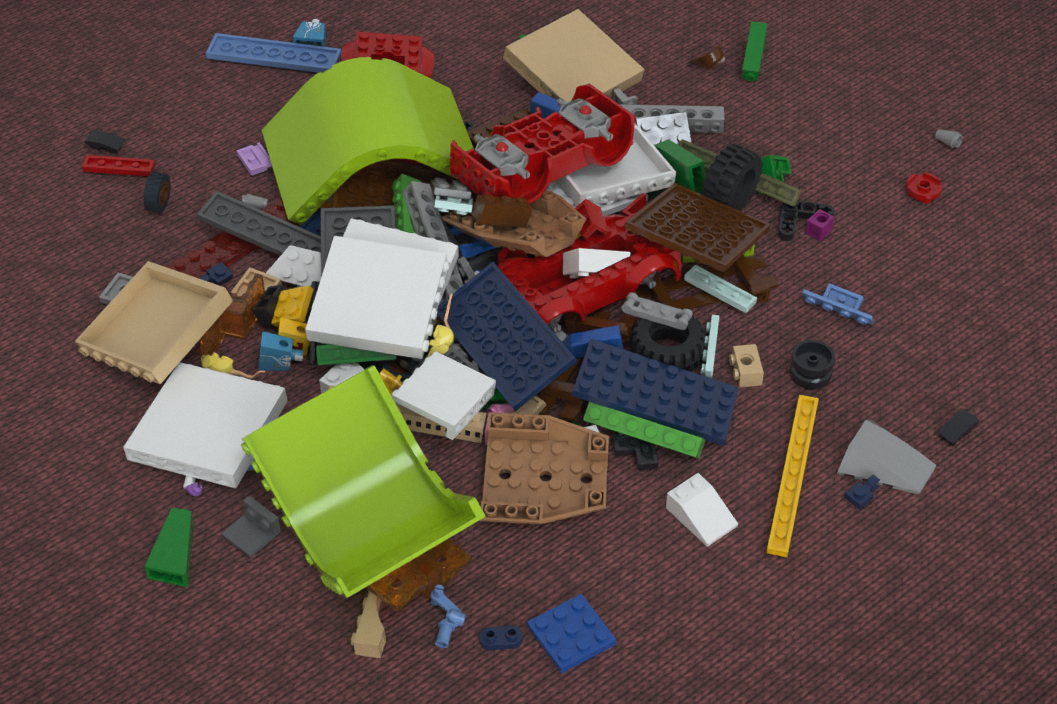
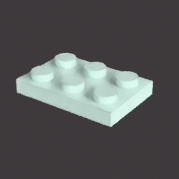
M436 195L434 207L438 208V211L449 212L450 209L457 210V214L467 215L468 212H472L473 198L463 199Z

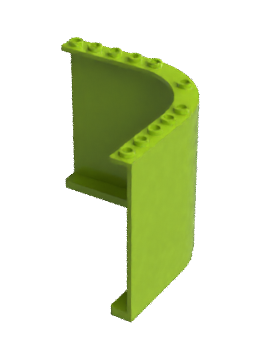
M371 57L349 59L331 65L332 68L323 73H317L300 88L262 129L288 220L300 225L304 224L351 175L370 164L388 159H411L456 178L450 173V145L452 141L455 140L457 145L464 151L473 148L451 89L396 61L382 58V60H374Z
M375 366L368 367L241 438L243 443L240 445L246 455H251L253 459L251 462L252 467L256 473L260 472L264 478L261 480L262 485L266 491L270 490L274 496L271 500L277 510L281 509L284 516L281 518L287 528L291 526L306 551L304 556L310 566L315 565L321 574L320 578L326 588L328 587L329 590L331 589L338 593V595H343L346 598L486 517L475 497L456 494L449 488L445 489L443 481L435 470L431 471L426 466V463H428L427 458L416 442Z

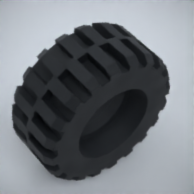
M738 144L726 146L725 149L720 151V154L716 156L715 161L709 167L710 169L703 182L702 195L741 211L757 189V184L762 174V159L757 153Z
M693 315L688 321V326L685 330L640 317L635 322L632 330L631 352L693 372L703 359L705 330L697 318L694 319ZM671 339L681 344L668 347L660 345L655 341Z

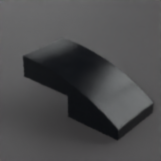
M92 130L84 144L98 151L104 148L117 154L123 146L125 139L108 132Z
M962 409L937 432L938 436L954 446L964 434L968 435L980 422V419L967 410Z

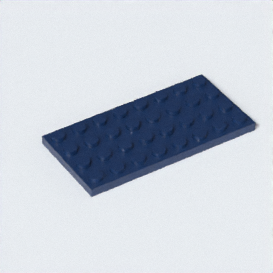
M494 262L490 263L453 293L447 319L450 329L488 377L496 380L495 387L515 411L577 362L573 354ZM449 297L437 309V314L443 322Z
M590 339L572 396L724 446L739 387Z

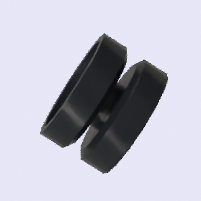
M806 340L797 344L792 352V362L790 364V377L800 387L807 389H819L826 386L832 378L835 362V353L832 348L818 340Z

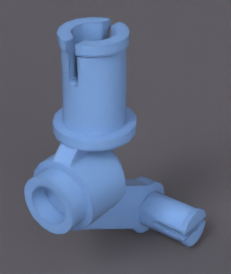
M436 585L435 589L431 592L430 603L432 606L439 605L447 614L445 619L438 623L439 631L435 645L440 648H448L452 631L458 626H463L466 614L462 613L443 594L444 587L442 585Z

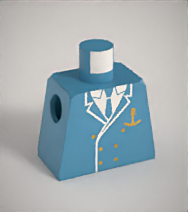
M313 19L312 22H302L293 35V43L325 47V24L321 23L318 19Z
M262 332L258 370L288 371L291 360L302 361L303 350L292 349V338Z

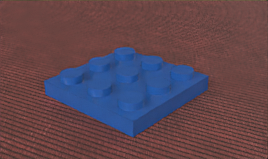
M582 594L527 621V628L561 674L615 646L617 643V639Z

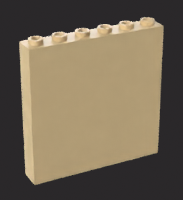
M579 9L506 46L503 59L538 92L557 100L563 98L566 102L572 100L578 86L589 83L612 98L614 89L620 88L623 92L639 83L645 71L641 65L631 58Z
M148 261L75 342L79 347V352L85 357H93L96 361H103L110 367L115 366L123 372L128 371L135 377L140 376L148 382L153 381L161 384L233 302V299L226 288Z

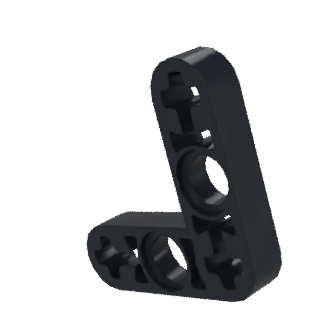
M799 200L795 207L783 202L778 237L783 241L792 240L795 235L797 218L809 219L819 209L834 216V208L828 204ZM804 209H810L812 212H806ZM784 219H791L793 221L787 222Z

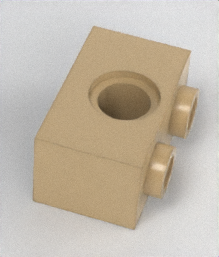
M756 344L733 346L732 354L729 355L730 365L734 366V380H737L739 387L761 386L764 372Z

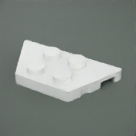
M290 245L266 274L277 277L284 283L296 286H311L313 281L321 280V253Z

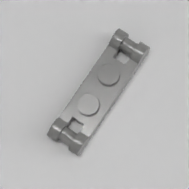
M632 292L628 294L626 302L621 307L624 313L680 330L687 328L688 321L693 315L690 309L685 308L681 310L638 297L637 294Z

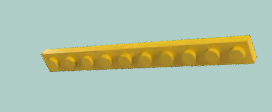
M799 395L767 547L768 554L782 557L788 556L819 398Z

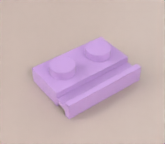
M260 142L256 146L250 145L237 150V156L251 176L267 171V168L272 167L270 157Z

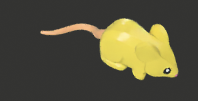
M452 293L450 294L444 317L445 326L437 325L433 334L434 340H431L429 343L431 349L427 357H430L435 351L444 355L453 345L454 334L447 322Z
M213 353L212 356L208 354L201 357L202 367L230 375H239L248 379H254L260 373H265V371L261 370L254 375H247L233 369V360L226 356L219 358L217 353Z

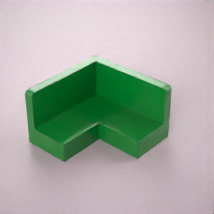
M768 155L761 158L763 174L784 182L783 176L791 175L788 157Z

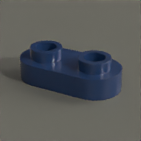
M517 626L488 627L480 632V645L485 650L515 649L523 642V632Z

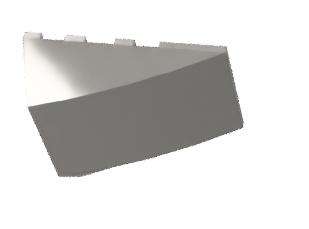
M865 420L849 444L837 475L844 476V474L854 476V479L861 481L863 478L868 479L875 475L880 479L876 483L878 485H883V483L893 485L892 488L920 495L934 472L936 465L919 451L888 432L873 420Z

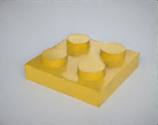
M307 285L281 291L272 324L279 327L280 318L304 322L314 289Z

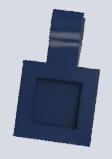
M220 262L208 269L207 274L201 276L200 279L220 286L232 279L233 273Z
M872 475L864 485L857 482L845 492L844 497L858 509H861L873 499V491L879 487L876 483L880 479Z

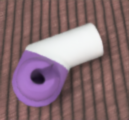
M186 476L183 488L191 496L200 495L203 490L202 485L198 486V483H195L196 478Z

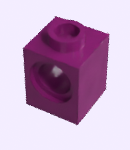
M819 209L807 220L805 233L821 241L832 231L834 216Z

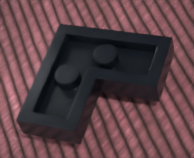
M625 434L613 435L615 456L635 454L638 470L658 468L655 444Z

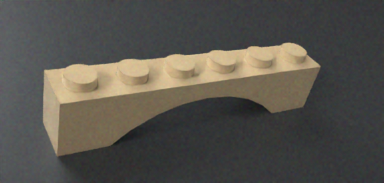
M411 561L368 586L369 594L363 600V613L358 616V628L356 632H353L351 638V645L354 646L356 655L381 659L386 636L384 627L379 619L380 604L390 585L408 571Z

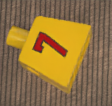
M280 318L278 335L292 338V349L303 350V357L307 356L308 346L310 347V341L307 340L305 330L307 324Z

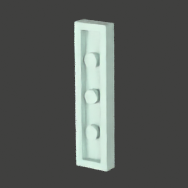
M694 265L685 274V281L744 313H747L756 304L757 297L697 265Z
M712 315L711 322H707L706 333L710 335L705 336L704 347H708V350L703 352V361H706V364H702L701 375L709 378L713 376L719 315Z

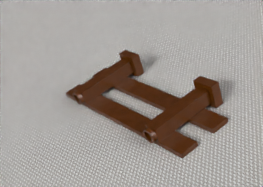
M742 255L725 272L717 271L714 268L705 269L719 278L738 274L742 283L735 284L734 286L757 297L756 304L768 301L770 289L779 287V283L773 274L758 278L753 270L767 267V263L761 255L747 259ZM656 274L652 278L656 282L654 288H649L646 284L638 287L635 292L638 297L647 298L653 296L658 303L682 310L685 308L691 310L722 301L707 292L672 301L667 292L694 286L684 280L685 275H682L678 281H676L675 277L661 281Z
M597 310L593 317L585 316L584 321L581 320L579 313L570 312L565 323L568 335L578 331L585 332L619 325L623 344L630 336L638 318L624 315L620 322L608 320L611 316L609 312ZM584 357L576 358L577 362L538 393L541 395L540 399L546 403V406L538 415H547L557 398L569 400L559 416L560 419L572 422L576 420L587 400L572 396L575 384H570L568 381Z

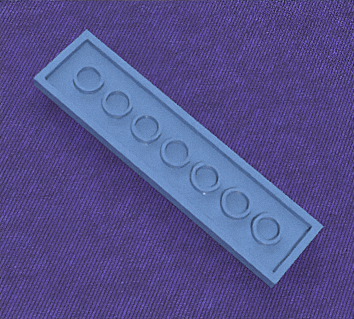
M215 33L206 52V58L323 73L331 69V65L339 62L342 50L339 48Z

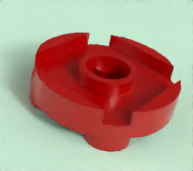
M923 172V175H917L918 173L912 174L906 184V194L929 204L941 195V180L937 176Z

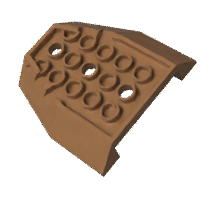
M547 190L539 199L530 203L533 210L527 227L478 224L473 217L457 214L456 211L443 216V220L457 230L494 247L500 248L503 246L514 251L516 249L523 250L525 253L543 257L573 245L586 221L585 217L564 198Z
M489 412L484 488L481 501V509L486 517L480 521L545 524L606 509L609 436L549 415ZM502 473L511 475L508 479L500 478ZM543 475H549L551 477V480L542 481L540 477ZM583 477H589L592 479V481L588 484H585L581 481V479Z

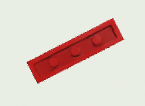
M86 155L82 169L83 172L149 176L154 171L156 164L155 160Z

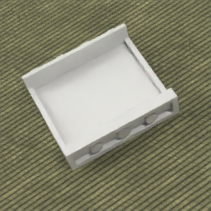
M435 351L430 357L425 359L419 368L414 370L413 375L409 379L404 380L402 386L395 390L391 396L397 407L402 405L446 427V437L454 440L492 398L496 380Z

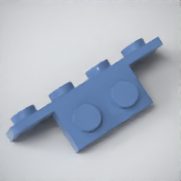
M830 283L823 296L805 289L802 291L804 300L809 304H819L827 311H837L841 316L845 318L852 317L863 325H872L874 322L873 316L859 311L864 297Z

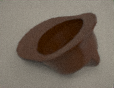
M721 44L708 53L694 58L687 63L697 60L704 68L714 69L725 61V56L720 47Z

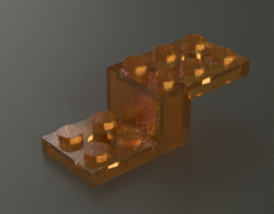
M255 274L253 280L249 281L246 293L242 294L241 299L232 298L233 302L199 339L200 353L202 355L209 354L212 356L213 353H216L225 336L247 340L257 321L252 309L265 292L263 275Z
M447 539L368 585L366 589L399 612L419 593L426 599H431V592L435 589V586L442 585L444 587L472 561V556ZM438 558H446V559H447V561L442 562V563H441V562H438V561H436V560H437ZM401 582L402 585L400 587H393L392 583Z

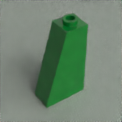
M751 21L742 68V79L758 81L766 45L768 23Z
M670 139L655 144L656 149L676 171L675 181L678 185L702 194L703 182L705 181L704 161Z
M171 508L144 566L147 579L188 587L194 531L192 511L183 508Z

